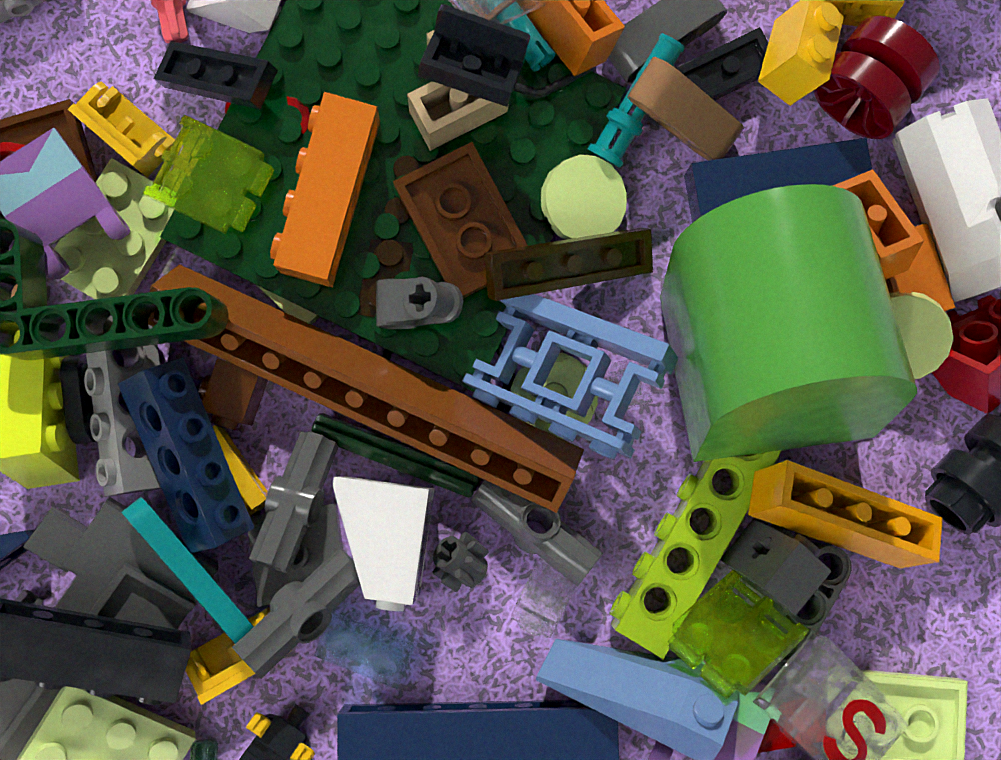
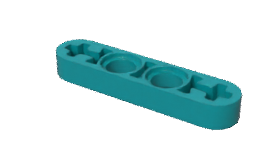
M142 497L138 498L121 512L234 644L254 627Z

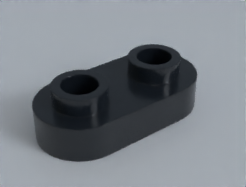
M86 354L65 357L60 365L65 425L70 439L77 445L97 442L93 439L90 430V420L94 414L92 396L87 393L84 383L85 372L88 369Z

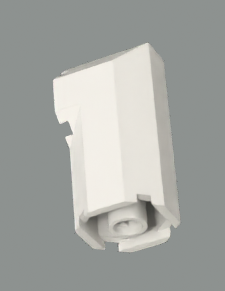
M988 98L959 103L953 106L955 112L942 116L940 111L927 115L896 132V138L892 140L922 224H928L954 303L1001 288V132Z

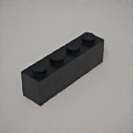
M0 598V682L10 681L14 678L34 681L39 687L51 690L62 689L66 686L85 689L89 694L97 697H111L114 694L135 697L139 702L149 705L161 704L163 701L176 703L191 653V636L189 631Z

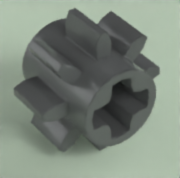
M463 532L460 539L454 536L446 537L437 545L434 551L433 562L437 567H435L432 573L441 579L442 584L454 592H458L462 584L473 588L483 580L487 573L488 563L484 557L489 553V550L467 532Z

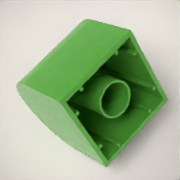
M817 184L784 186L756 192L709 211L691 223L675 241L661 290L660 301L669 345L679 358L674 370L693 462L874 438L916 396L917 386L862 201L852 192L835 186Z

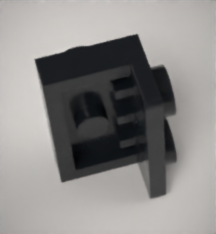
M442 4L437 12L434 33L420 61L418 76L508 107L523 67L530 35L526 32Z

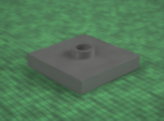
M337 503L323 505L315 524L312 527H307L289 574L252 562L257 607L270 605L279 589L293 581H300L302 583L338 549L343 550ZM267 514L250 516L254 525V529L248 531L250 552L253 550Z

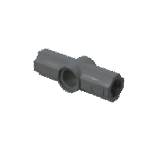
M300 432L283 476L279 475L276 477L268 490L265 501V512L267 515L249 557L252 562L289 574L307 527H312L321 512L324 501V489L322 488L338 450L336 442L314 432Z
M486 480L483 481L472 497L471 502L513 535L514 542L520 550L530 554H537L577 587L603 554L561 521L559 511L557 513ZM536 521L540 523L546 533L540 534L532 531L528 527L527 522Z
M338 549L302 583L300 581H293L283 586L274 595L270 603L271 612L232 647L260 679L299 642L302 644L310 643L325 632L331 622V612L360 586L353 559L343 550Z

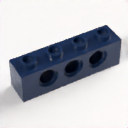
M182 357L142 370L118 383L187 550L190 553L215 548L254 529V525L184 358Z

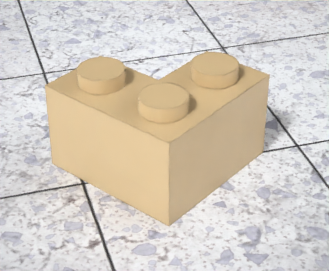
M434 30L427 33V46L434 33ZM433 81L407 94L410 115L430 151L508 112V107Z

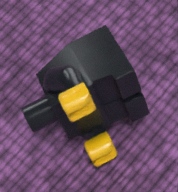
M297 704L294 705L286 719L279 714L269 713L262 715L256 712L246 728L257 736L239 760H312L315 751L311 749V742L307 734L300 730L310 716V713Z

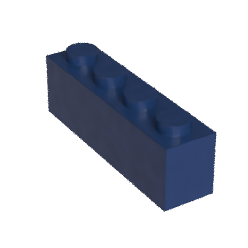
M867 138L691 163L684 175L691 220L693 223L701 216L723 204L768 189L806 184L833 186L872 170Z

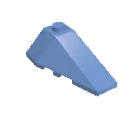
M555 639L536 677V681L694 760H714L719 753L738 705L741 687L740 681L698 661L667 656L662 659L655 654Z

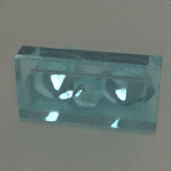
M335 611L331 612V622L322 634L314 656L398 690L415 643Z

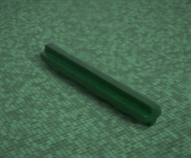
M325 413L318 414L311 428V432L323 435L329 440L336 442L339 448L468 498L473 496L480 477L428 453Z

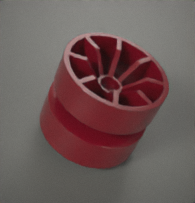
M886 16L868 17L859 24L841 48V52L835 55L830 79L813 90L822 109L848 131L869 139H884L890 136L909 112L911 104L918 101L935 80L940 70L939 59L931 44L911 26Z

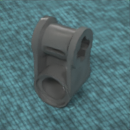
M425 277L376 281L377 328L410 329L416 328L419 325L449 323L454 321L462 311V293L452 283H436L430 278Z

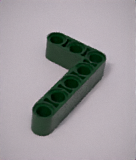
M0 219V355L31 361L203 339L220 334L228 323V309L222 300L195 287L48 306L45 255L42 240L37 234L6 219ZM15 239L14 245H13L12 249L9 251V246H10V244L12 243V241ZM17 284V291L15 295L11 297L12 290L14 286ZM206 303L207 309L204 318L194 323L193 315L195 309L200 304ZM158 309L160 313L159 320L154 327L149 329L148 319L151 313ZM112 316V326L104 334L103 325L106 319ZM66 323V332L59 339V329L62 324ZM20 329L19 339L14 344V336L16 332Z

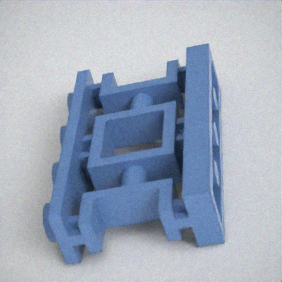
M535 294L500 300L506 305L504 312L499 311L496 320L505 328L512 330L495 367L476 359L473 368L476 369L473 376L466 373L462 382L475 390L472 397L493 408H497L499 402L512 407L510 410L511 415L532 425L535 424L537 418L551 424L548 431L565 440L574 442L576 435L591 441L589 449L609 459L615 460L617 453L632 458L635 451L632 448L635 439H639L642 431L636 425L624 421L623 417L640 381L662 389L665 383L663 379L665 374H672L679 359L671 346L665 342ZM521 317L566 334V337L548 331L538 352L528 349L526 346L534 329L526 321L521 320ZM597 347L644 364L648 368L629 361L619 385L603 379L612 360L604 351L597 349ZM560 350L590 361L573 399L543 387ZM520 364L530 369L521 388L537 398L533 402L493 385L490 381L494 379L508 385L517 365ZM595 396L608 400L610 404L602 422L608 428L617 431V435L613 436L566 416V413L570 411L585 418Z

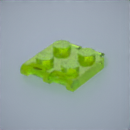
M182 115L179 121L182 128L170 151L164 150L161 156L164 163L152 186L146 185L142 194L226 234L229 226L243 232L256 207L255 202L246 198L245 195L248 191L261 197L274 172L273 167L263 162L265 156L261 150L189 116Z
M735 570L730 571L673 622L672 633L674 635L668 640V648L690 668L695 669L703 661L706 662L700 670L702 672L700 677L725 699L729 698L736 690L746 696L805 638L809 630L801 623L795 625L773 607L774 601L769 597L764 596L761 598L742 583V576ZM734 588L737 589L755 605L752 607L732 590ZM768 614L789 632L785 634L765 616Z

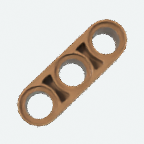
M657 57L651 59L627 96L634 105L708 161L723 159L745 128L743 124L684 74Z

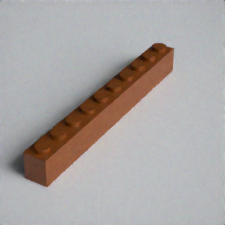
M180 264L150 286L149 292L186 287L199 288L222 300L227 306L229 313L228 323L220 334L210 338L187 340L184 342L557 513L574 480L584 449ZM206 303L200 304L195 309L193 315L194 323L204 318L207 309ZM158 309L152 312L148 319V325L152 327L159 320L160 313Z

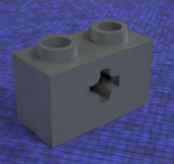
M756 519L750 522L720 559L750 587L795 616L831 572L817 558L821 550L800 534L794 537L783 527L775 524L768 526Z

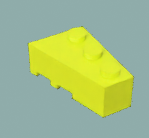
M20 330L14 336V344L19 339ZM0 355V472L26 489L80 481L76 444L70 439L65 425L60 380L61 362L63 358L69 356L30 361Z

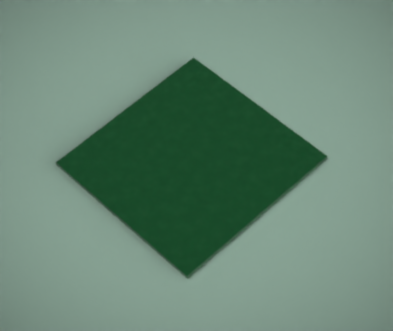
M286 0L256 56L258 59L268 60L278 70L261 109L231 103L160 238L474 393V389L462 382L466 373L473 376L476 370L473 368L476 359L487 364L491 363L507 330L496 320L499 311L504 312L506 305L500 300L488 299L487 287L464 298L460 315L449 323L419 325L416 328L383 329L376 327V316L373 318L357 314L361 305L359 295L362 280L372 279L380 271V262L377 256L368 252L371 240H394L396 242L413 243V254L409 271L400 272L394 279L425 277L430 278L436 283L444 282L411 218L407 223L400 225L394 215L385 213V206L388 201L397 197L400 199L393 186V181L405 176L395 177L394 163L402 156H411L417 160L421 168L473 142L527 245L548 243L555 233L547 216L544 217L541 208V189L548 173L566 159L578 155L593 156L594 153L587 150L590 143L595 144L609 121L606 117L609 110L612 111L613 108H617L626 88L591 71L587 75L545 97L537 98L513 91L508 105V112L430 151L410 115L407 94L432 82L419 77L418 71L420 61L427 48V33L435 30L437 12L440 6L445 4L462 11L466 9L449 0ZM557 54L545 67L542 68L539 63L540 70L535 72L532 71L525 59L517 83L541 89L572 72ZM324 92L374 105L378 108L380 125L333 288L281 274L273 265L275 260L270 257L273 239L277 232L283 233L287 217L283 215L286 195L289 190L295 191L300 174L296 173L299 151L302 147L308 148L312 132H309L308 129L303 134L300 124L302 120L301 113L296 107L288 105L287 96L297 98L302 105L309 109L310 113L314 105L320 106Z

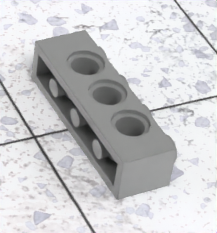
M112 316L107 318L103 325L104 334L112 326ZM157 344L117 349L124 358V367L119 366L115 362L113 350L86 353L88 369L85 372L84 383L87 393L92 396L94 414L90 420V430L93 439L98 443L100 459L96 465V476L98 483L104 489V497L162 489L130 412L125 411L120 406L118 399L119 393H121L118 383L142 370L160 365ZM126 437L130 438L135 444L136 452L134 457L130 456L125 449Z

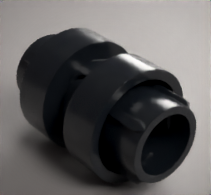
M994 414L984 415L964 436V441L970 451L969 453L952 449L931 469L934 483L925 491V500L929 507L939 517H942L944 522L963 534L978 533L985 525L999 527L1001 525V414L999 416Z

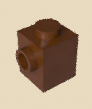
M217 358L212 374L206 375L199 390V396L206 412L213 414L210 422L232 430H237L239 423L252 426L268 380L228 361Z

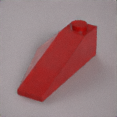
M992 295L979 299L977 302L979 308L959 316L955 310L946 313L951 322L953 342L949 356L937 370L932 372L949 396L986 414H989L1001 404V299L996 300Z

